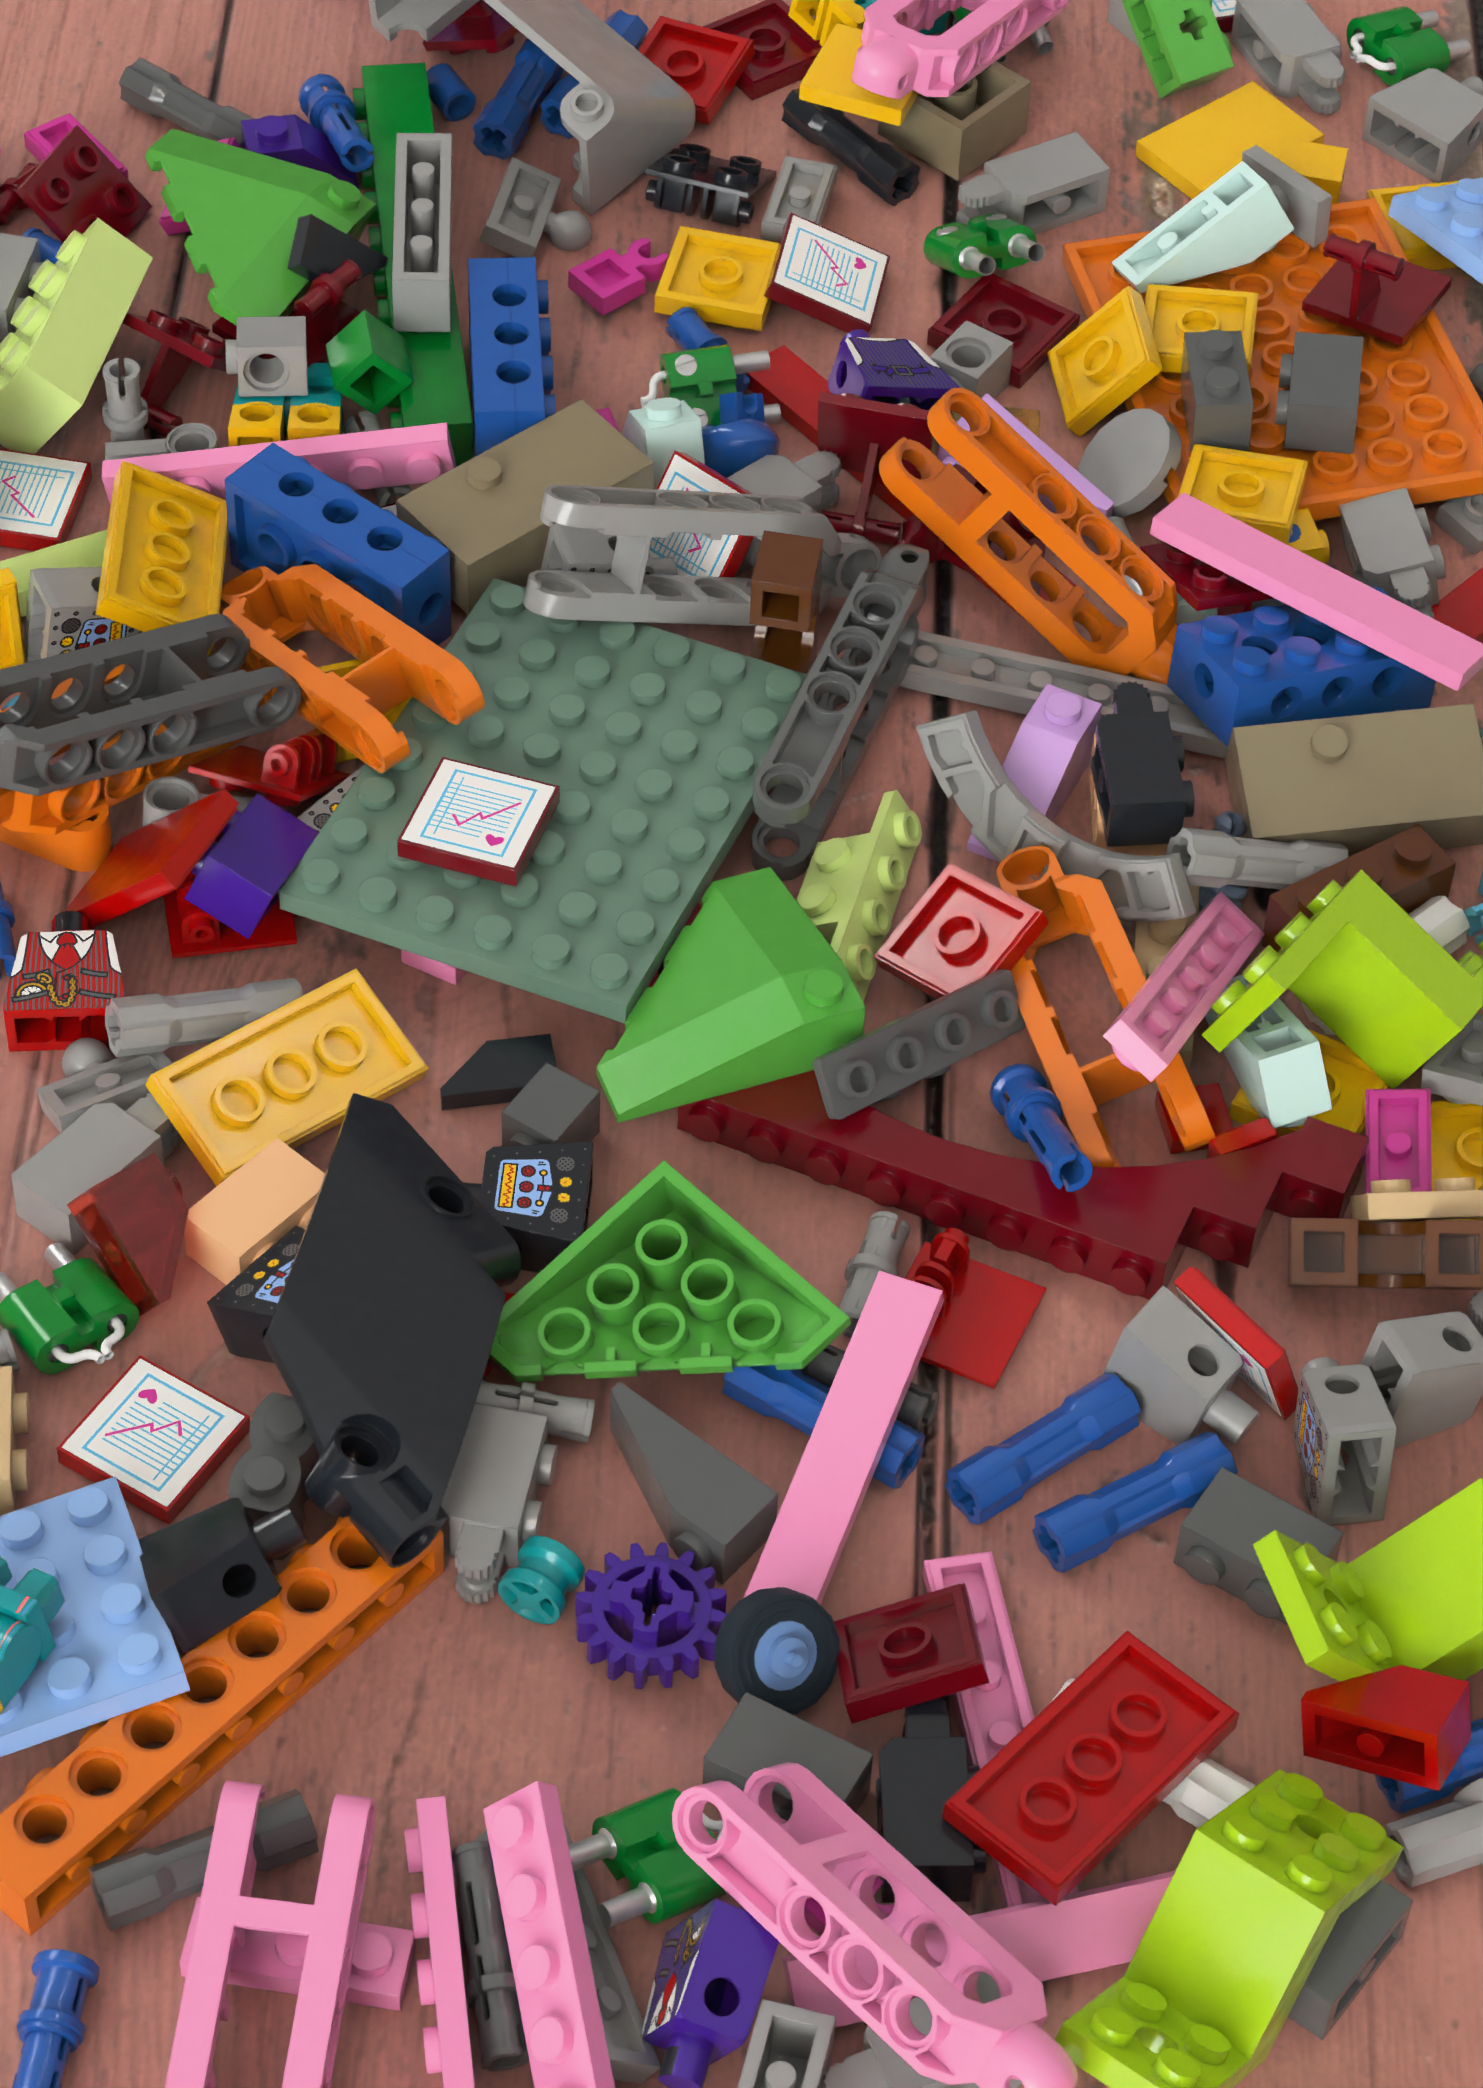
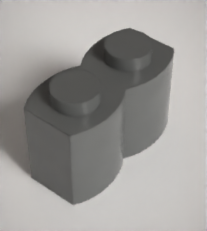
M272 1392L259 1404L254 1412L249 1429L250 1449L241 1456L231 1473L228 1495L229 1499L239 1498L253 1522L289 1504L302 1528H304V1503L310 1498L306 1492L305 1482L319 1458V1453L294 1397ZM293 1550L289 1551L288 1553H286V1554H284V1555H282V1556H280V1557H278V1558H276V1559L282 1561V1560L285 1559Z

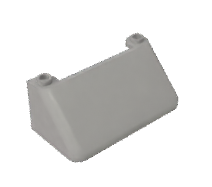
M369 0L372 27L389 42L398 36L397 31L408 29L419 31L420 36L428 42L479 0ZM484 0L580 82L562 99L560 117L562 125L579 141L580 150L573 155V167L580 173L578 181L572 187L573 201L591 216L643 174L646 168L684 140L693 130L695 124V105L688 92L579 0Z

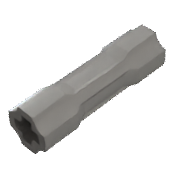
M1182 827L1178 835L1170 838L1166 855L1180 853L1188 885L1220 888L1229 884L1284 889L1348 858V849L1342 844L1334 842L1298 839L1290 843L1232 837L1222 831Z
M295 978L252 982L241 988L171 996L155 993L111 998L110 1004L105 1007V1027L109 1039V1048L116 1057L163 1052L175 1046L215 1042L303 996L302 986Z

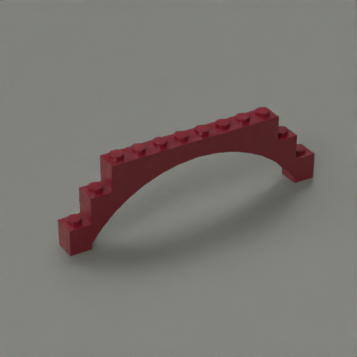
M700 903L697 904L685 925L691 926L702 908ZM664 961L648 987L654 986L664 969ZM814 1070L679 1106L677 1129L691 1133L699 1140L715 1142L749 1154L760 1162L773 1163L809 1176L818 1183L834 1185L870 1198L881 1206L895 1207L928 1219L939 1227L945 1229L957 1228L966 1234L991 1242L1002 1250L1022 1253L1052 1264L1063 1272L1077 1273L1113 1286L1124 1294L1140 1296L1148 1300L1162 1286L1167 1288L1186 1246L1204 1252L1216 1260H1226L1248 1268L1274 1212L1290 1218H1343L1351 1200L1350 1196L1353 1195L1360 1180L1369 1137L1308 1116L1302 1129L1254 1147L1211 1158L1157 1166L1092 1167L1093 1171L1089 1182L1080 1190L1067 1192L1064 1184L1061 1190L1054 1185L1041 1162L998 1155L951 1142L883 1114L870 1105L843 1119H830L826 1113Z

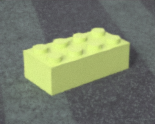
M99 218L83 234L74 230L66 238L57 252L56 258L59 260L55 264L47 259L39 267L28 286L35 291L33 297L29 295L21 303L10 321L17 328L15 333L10 332L0 344V445L8 450L35 454L83 406L153 259L152 256Z

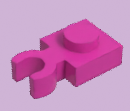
M641 238L634 241L629 246L628 253L622 256L610 248L568 270V287L604 316L645 294L646 282L660 280L669 255L664 252L655 258H651V241L648 238Z

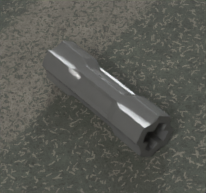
M139 57L134 64L127 66L119 81L121 87L120 99L155 118H166L197 136L214 141L235 138L243 149L241 121L255 118L234 107L221 106L184 86L174 74L144 58Z
M297 1789L259 1802L253 1841L257 1871H269L319 1852L317 1845L318 1837L312 1817L301 1793ZM214 1825L155 1848L139 1847L89 1866L91 1886L109 1930H115L162 1912L173 1901L202 1891Z

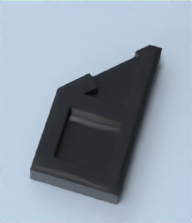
M309 214L298 218L287 269L310 282L322 273L331 274L345 260H352L359 266L362 275L359 276L362 278L387 265L388 258L316 216Z
M542 1034L486 1041L440 1088L442 1110L511 1102L546 1063L557 1068L551 1035Z

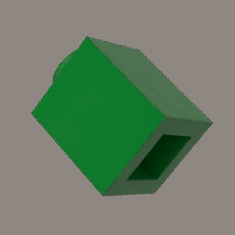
M363 310L326 344L333 388L375 415L414 381L405 338L366 310Z

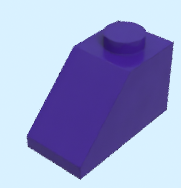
M295 114L283 116L270 115L241 121L243 149L331 174L335 178L347 181L359 189L356 172L347 170L342 165L340 157L330 144L328 137Z

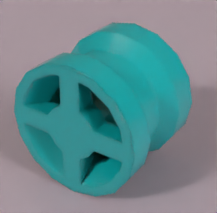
M528 1537L517 1553L518 1566L508 1569L498 1583V1593L503 1602L521 1617L534 1623L553 1624L560 1618L566 1608V1599L564 1597L566 1593L575 1591L585 1577V1567L580 1558L562 1543L549 1537Z

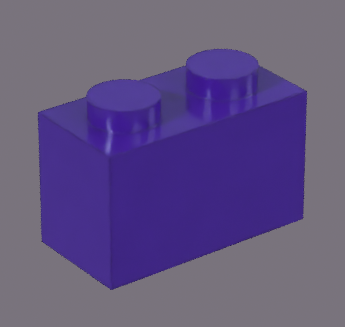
M257 793L242 813L238 810L215 839L218 843L213 842L192 869L191 873L196 875V878L184 899L249 939L279 900V890L303 858L319 832Z

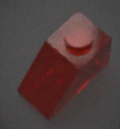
M154 1152L91 1187L67 1204L107 1274L136 1305L139 1317L171 1297L189 1211L182 1199V1188L177 1177L168 1167L162 1165Z

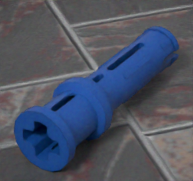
M318 74L310 77L303 83L298 96L300 108L309 118L310 125L328 137L330 144L340 157L342 165L347 170L352 172L366 170L374 160V154L370 152L374 151V149L356 123L357 112L353 101L345 93L343 85L337 78L329 74ZM322 87H327L328 91L325 92Z
M1015 1064L999 1072L991 1084L990 1097L993 1106L1000 1115L1005 1117L1006 1126L1015 1138L1029 1143L1041 1164L1046 1168L1051 1181L1058 1189L1061 1190L1064 1184L1067 1192L1080 1190L1091 1179L1092 1164L1080 1150L1067 1127L1062 1123L1063 1111L1060 1106L1061 1103L1055 1094L1047 1089L1044 1077L1038 1069L1028 1064Z
M50 1949L38 1952L33 1959L32 1973L37 1978L29 2009L24 2010L19 2015L17 2022L19 2038L23 2045L12 2088H61L69 2054L75 2051L84 2040L86 2029L85 2025L81 2022V2016L88 1989L93 1988L98 1982L99 1966L82 1954L68 1950Z

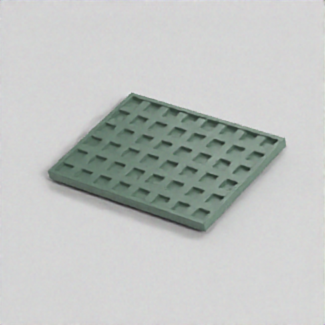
M493 578L445 648V651L459 659L476 679L484 696V708L462 723L454 725L412 697L393 724L396 733L400 731L404 733L409 744L410 756L382 774L367 764L364 766L305 852L303 858L279 890L280 909L625 1024V1020L645 988L651 983L665 956L754 810L753 785L755 776L808 674L639 622L563 620L541 616L525 608L523 602L526 587ZM822 695L818 696L815 699L816 704L819 702ZM442 757L560 786V802L517 887L398 856L397 840Z

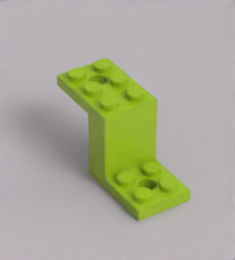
M1361 869L1343 887L1333 879L1306 906L1314 914L1310 919L1300 911L1274 937L1275 942L1281 949L1276 952L1268 945L1246 967L1242 973L1243 977L1249 982L1245 987L1237 979L1210 1006L1219 1016L1201 1035L1219 1053L1278 997L1289 989L1392 1089H1396L1462 1031L1483 1006V954L1478 956L1469 950L1456 961ZM1482 940V941L1479 943V945H1478V947H1479L1482 951H1483V940Z
M1482 1477L1349 1564L1344 1561L1336 1562L1322 1555L1312 1544L1308 1542L1302 1544L1277 1530L1272 1531L1253 1544L1307 1666L1340 1682L1399 1665L1460 1680H1466L1483 1669Z
M1278 1769L1196 1829L1124 1976L1063 2022L1055 2037V2041L1067 2051L1075 2065L1109 2088L1235 2087L1266 2060L1339 1915L1393 1870L1404 1847L1387 1837L1385 1829L1374 1819L1361 1813H1349L1325 1798L1322 1789L1309 1778L1296 1773H1286Z

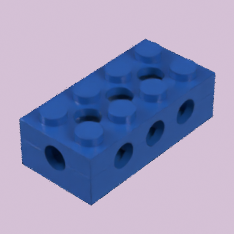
M536 257L468 258L469 346L475 457L556 413L555 394L545 395L551 394V390H553V357L549 356V352H551L550 318H539V314H549L548 280H537Z
M271 443L225 478L231 565L243 572L259 566H266L280 575L293 566L317 564L436 645H440L452 635L450 550L444 547L437 539L424 535L401 521L391 511L378 507L355 493L347 484L337 482L311 466L304 458L291 454L275 443Z
M1372 587V588H1374V589H1376V590H1378V591H1380V592H1382V593L1388 595V594H1387L1385 591H1383L1380 587ZM1284 604L1279 606H1260L1252 611L1226 616L1213 615L1206 617L1204 620L1179 624L1177 626L1167 686L1228 747L1233 727L1429 708L1436 681Z

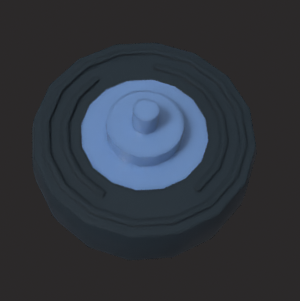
M786 1587L759 1589L739 1600L723 1619L715 1641V1669L722 1687L737 1703L740 1702L745 1692L792 1715H796L815 1704L831 1685L838 1667L836 1658L839 1656L838 1652H840V1637L832 1616L813 1597Z

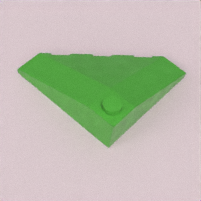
M173 128L154 143L145 155L150 170L160 172L162 168L168 179L169 184L164 186L161 194L173 221L183 222L185 218L192 235L187 237L184 246L196 273L206 274L208 270L215 287L210 289L207 296L213 311L236 326L237 317L289 316L294 311V302L302 298L309 291L312 282L287 269L299 217L312 214L359 241L376 206V203L363 196L356 186L347 181L339 180L331 174Z
M771 867L711 882L701 898L702 908L691 926L685 925L671 946L664 958V969L654 986L645 988L625 1020L626 1031L614 1050L607 1049L597 1065V1078L618 1123L814 1070L813 1060L816 1057L863 1035L866 1007L842 960Z
M663 1160L503 1305L489 1357L516 1382L543 1381L544 1376L584 1374L586 1379L638 1377L639 1372L680 1370L681 1375L734 1372V1367L772 1365L776 1366V1370L803 1369L851 1325V1320L848 1315Z

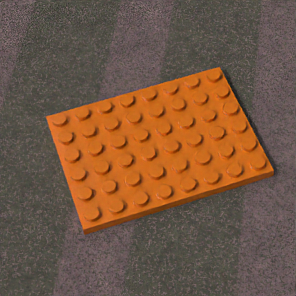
M1376 198L1331 204L1328 236L1334 233L1337 236L1357 243L1365 239L1374 242L1376 250L1399 258L1402 257L1405 261L1409 262ZM1151 231L1063 244L1062 262L1087 319L1127 286L1136 290L1114 268L1111 262ZM1292 232L1281 239L1272 250L1262 254L1252 263L1169 285L1259 293L1249 378L1253 398L1249 452L1308 461L1306 480L1298 510L1308 508L1314 521L1340 517L1339 505L1402 488H1407L1413 505L1483 494V403L1434 309L1430 311L1402 346L1379 340L1372 335L1339 323L1330 322L1325 318L1303 311L1302 301L1337 260L1323 256L1325 241L1312 247ZM1147 292L1140 293L1142 295L1144 305ZM1295 332L1364 337L1353 454L1284 448L1286 425L1275 424L1278 390H1290L1278 387L1282 354H1293ZM1160 372L1125 400L1124 403L1128 411L1132 409H1152L1164 416L1176 427L1181 438V459L1176 471L1170 468L1168 475L1164 479L1168 486L1163 491L1168 504H1170L1179 495L1191 453L1180 388L1181 373Z

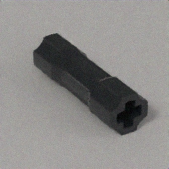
M800 88L789 93L782 104L784 109L782 121L810 143L824 147L856 172L860 182L890 205L896 206L900 201L909 199L920 184L918 176L921 168L892 145L876 140L846 117L843 111L799 99Z

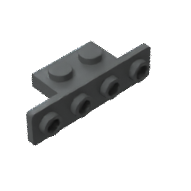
M996 970L816 1057L813 1060V1068L827 1116L830 1119L840 1120L873 1103L893 1099L904 1092V1088L922 1079L944 1074L951 1069L950 1065L1023 1030L1025 1022L1018 1008V994L1011 971Z

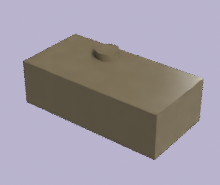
M581 399L396 499L397 517L424 535L437 539L444 547L450 550L451 599L469 615L493 578L524 586L527 584L530 572L541 570L550 526L542 523L539 519L544 491L547 486L580 485L654 489V462Z
M1474 703L1233 727L1224 762L1233 812L1240 814L1245 820L1246 831L1241 838L1290 843L1298 839L1334 842L1345 846L1348 849V857L1419 824L1441 848L1483 844V747Z

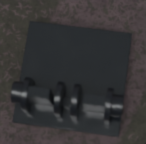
M681 144L679 148H674L646 168L645 174L658 177L657 180L650 179L646 190V200L654 202L655 208L677 213L684 212L685 208V215L693 216L697 209L702 187L704 190L700 209L701 219L708 220L713 210L712 221L734 227H739L741 223H751L755 204L747 202V198L776 177L777 172L761 168L762 162L752 157L731 156L730 160L710 156L711 150L709 148L696 144Z

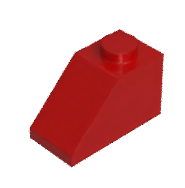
M1399 1665L1308 1690L1301 1698L1303 1755L1440 1791L1471 1739L1470 1682Z

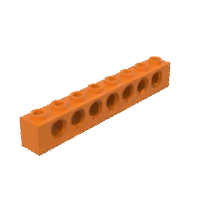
M339 1517L336 1525L315 1544L308 1543L300 1547L292 1555L286 1568L278 1575L282 1590L276 1597L183 1655L180 1660L190 1687L189 1691L113 1717L108 1722L96 1723L84 1734L78 1747L57 1766L47 1767L37 1773L26 1786L23 1795L0 1814V1909L27 1934L32 1936L91 1884L89 1866L126 1853L444 1572L443 1532L439 1530L429 1546L417 1557L396 1568L387 1565L350 1522L349 1517ZM355 1565H367V1566H369V1567L364 1568V1569H352V1568H350V1567L355 1566ZM306 1608L320 1609L319 1611L313 1613L299 1612L300 1610ZM255 1652L270 1653L260 1658L248 1657V1655ZM212 1696L219 1698L210 1703L195 1702L202 1697ZM151 1742L167 1743L157 1749L142 1748ZM98 1788L114 1789L112 1792L102 1796L89 1795L91 1791ZM48 1834L60 1836L57 1840L50 1843L34 1842L37 1838Z

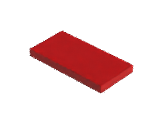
M1126 1631L944 1803L942 1818L1056 1906L1236 1728L1240 1713L1129 1631Z

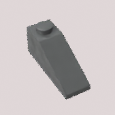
M619 1381L611 1389L610 1430L669 1547L673 1549L678 1558L688 1550L695 1553L694 1571L712 1567L715 1570V1580L723 1585L768 1540L777 1518L778 1493Z

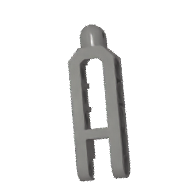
M551 485L547 486L544 491L539 518L541 522L550 527L555 522L569 527L597 529L603 535L617 536L611 572L536 570L530 572L523 604L525 608L533 613L563 620L755 626L749 624L752 578L645 574L652 537L668 538L669 532L700 533L710 540H721L722 535L756 536L762 540L765 530L824 539L819 613L823 610L829 598L847 599L860 572L870 568L877 570L882 557L880 550L864 536L836 532L827 517L822 513H812L813 509L800 496Z

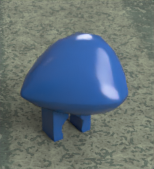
M733 392L719 395L721 425L712 426L710 424L701 427L705 465L728 478L767 454L778 455L780 440L778 435L765 423L763 394L743 395V392Z

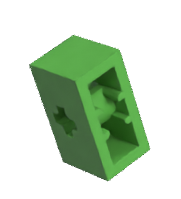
M1212 0L1122 1L1160 99L1211 82L1234 67L1231 59V46L1227 36L1219 28L1212 10Z

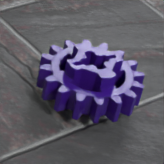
M660 1542L656 1548L655 1555L645 1556L640 1545L634 1543L630 1547V1559L622 1561L618 1556L609 1552L604 1555V1574L590 1569L585 1573V1591L576 1593L577 1642H587V1660L590 1664L599 1663L605 1659L608 1660V1679L615 1681L625 1671L634 1673L635 1688L643 1689L648 1676L658 1675L661 1684L667 1689L672 1688L673 1672L681 1670L688 1677L695 1679L699 1676L700 1658L715 1661V1641L722 1621L727 1616V1594L725 1589L715 1588V1570L712 1567L703 1568L697 1572L694 1571L695 1553L688 1550L678 1560L669 1558L668 1544ZM658 1605L656 1614H652L651 1617L652 1607ZM647 1617H651L650 1625L645 1626Z

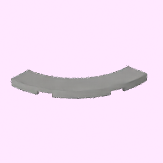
M977 710L929 721L916 726L926 757L946 797L954 798L960 810L973 825L970 829L972 834L999 862L1011 853L1025 847H1048L1055 853L1064 875L1080 874L1102 881L1120 920L1165 921L1186 918L1196 913L1180 853L1160 856L1118 853L1094 846L1054 824L1022 795L1008 777L989 744ZM1045 865L1039 879L1047 872L1049 866ZM1031 875V877H1032L1034 880H1036V881L1039 880V879H1037L1036 877H1034V876Z

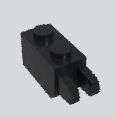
M1137 681L1122 682L1121 685H1117L1113 694V714H1106L1096 723L1095 754L1091 760V770L1107 847L1169 844L1170 838L1175 837L1181 831L1184 818L1193 817L1194 814L1191 780L1182 781L1181 776L1185 761L1183 739L1181 736L1172 735L1168 712H1154L1152 700L1149 697L1150 692H1147L1148 688H1144L1143 684H1138Z
M940 1697L906 1707L902 1738H892L879 1750V1778L876 1780L875 1785L877 1828L879 1835L953 1902H969L973 1873H985L986 1852L942 1818L944 1803L980 1770V1766L967 1765L965 1737H950L948 1708H946V1701H942ZM880 1876V1879L883 1881L881 1886L882 1903H895V1895L891 1885Z

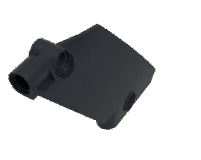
M353 1093L349 1100L308 1224L263 1342L294 1397L319 1453V1458L305 1482L308 1496L321 1510L334 1516L349 1517L350 1522L387 1565L396 1568L410 1562L424 1551L448 1517L440 1506L468 1427L506 1298V1294L501 1288L511 1285L518 1278L521 1270V1254L518 1245L506 1229L392 1104Z

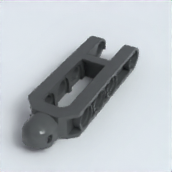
M909 543L899 544L887 552L877 570L870 568L860 572L755 776L753 806L759 819L751 837L750 856L756 870L771 867L781 881L793 880L802 875L809 867L817 842H822L911 664L919 636L917 616L926 600L929 550ZM845 650L841 659H839V653ZM865 659H870L867 663L863 665H858L859 662ZM887 665L889 669L886 673L882 674L885 666ZM822 695L818 704H816L815 699ZM842 703H848L844 708L834 711ZM863 709H865L867 713L859 719ZM772 787H774V789H773V791H772V793H771V795H770V797H769L768 794H767V792H768ZM774 838H787L798 846V850L790 856L778 857L770 854L764 846Z
M212 614L1 669L0 705L8 696L20 692V695L12 707L0 713V788L40 796L271 731L282 726L294 715L301 701V688L288 673L277 666L265 667L246 672L243 669L238 670L247 659L250 650V640L229 617L223 614ZM226 637V641L221 649L213 656L206 658L211 646L219 639ZM125 664L124 670L113 682L104 685L108 674L115 667ZM73 678L72 684L61 696L51 699L54 690L60 683ZM278 687L273 697L264 705L258 707L264 695L271 689ZM161 724L167 728L163 733L155 735ZM124 729L123 734L114 745L106 750H102L106 741L114 733ZM67 744H71L70 749L63 758L49 765L51 758L59 749Z

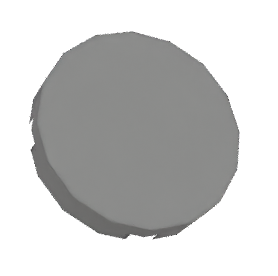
M1132 409L1114 417L1097 432L1084 451L1078 472L1114 502L1111 516L1126 517L1145 509L1160 497L1168 486L1164 479L1168 475L1170 468L1176 471L1181 459V438L1176 427L1152 409Z

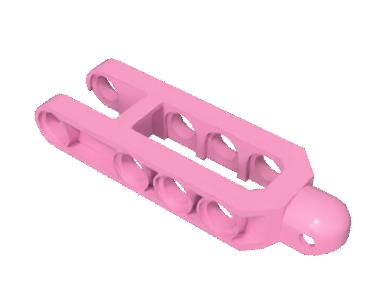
M877 0L865 9L864 16L866 21L862 30V46L857 49L851 80L866 90L894 99H901L910 91L917 92L926 97H949L1058 15L1070 0ZM963 7L972 11V13L941 35H924L919 32L922 29H931L934 26V21L948 10L954 12L958 8Z
M786 1762L754 1772L747 1780L744 1791L728 1781L717 1780L683 1791L677 1798L672 1812L673 1831L677 1842L685 1853L920 2075L949 2085L976 2083L980 2088H1010L1011 2078L1021 2080L1024 2088H1076L1078 2075L1075 2063L1067 2051L1041 2028L1048 2016L1043 1983L808 1769L798 1763ZM777 1782L785 1786L792 1798L793 1811L788 1821L782 1819L777 1814L772 1803V1792ZM708 1801L716 1806L723 1820V1831L718 1841L709 1835L703 1823V1809ZM877 1876L886 1879L893 1889L895 1905L890 1915L880 1910L873 1897V1884ZM808 1898L817 1900L824 1910L826 1927L822 1936L812 1932L805 1920L804 1906ZM929 1923L938 1927L946 1939L947 1954L943 1963L933 1959L927 1951L924 1934ZM861 1945L868 1948L877 1960L879 1975L875 1985L867 1983L859 1974L856 1965V1955ZM981 1972L987 1973L995 1980L1000 1990L999 1999L987 2003L981 2002L977 1992V1981ZM914 1995L923 1999L931 2011L932 2028L928 2036L919 2032L912 2024L909 2015V2004Z
M229 1780L224 1783L217 1809L165 2088H216L217 2079L212 2065L220 2020L228 2021L231 2006L227 1997L226 1987L234 1948L242 1947L245 1929L308 1936L282 2088H331L372 1849L376 1811L374 1798L336 1794L334 1797L314 1905L251 1897L257 1866L253 1841L259 1798H266V1789L262 1784Z

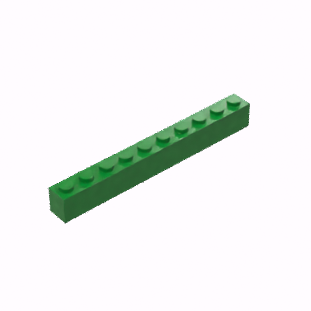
M425 63L362 66V88H352L353 103L357 112L356 121L365 120V122L356 123L374 149V151H370L374 154L372 164L366 170L361 171L362 189H373V191H365L364 196L376 203L367 222V225L377 224V227H368L369 247L388 258L386 266L373 272L374 295L385 296V299L377 300V319L393 330L392 264L396 133H434ZM451 267L450 332H397L406 340L414 381L387 404V408H398V412L390 413V429L447 423L456 466H459L473 458V423L453 270Z

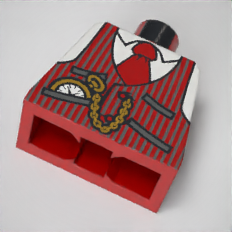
M64 911L53 917L51 932H29L21 937L3 1003L9 1052L65 1050L73 1041L85 1037L98 1039L109 1048V1039L105 1027V1007L110 1004L111 998L126 997L112 933L107 930H89L90 923L85 915L76 911Z

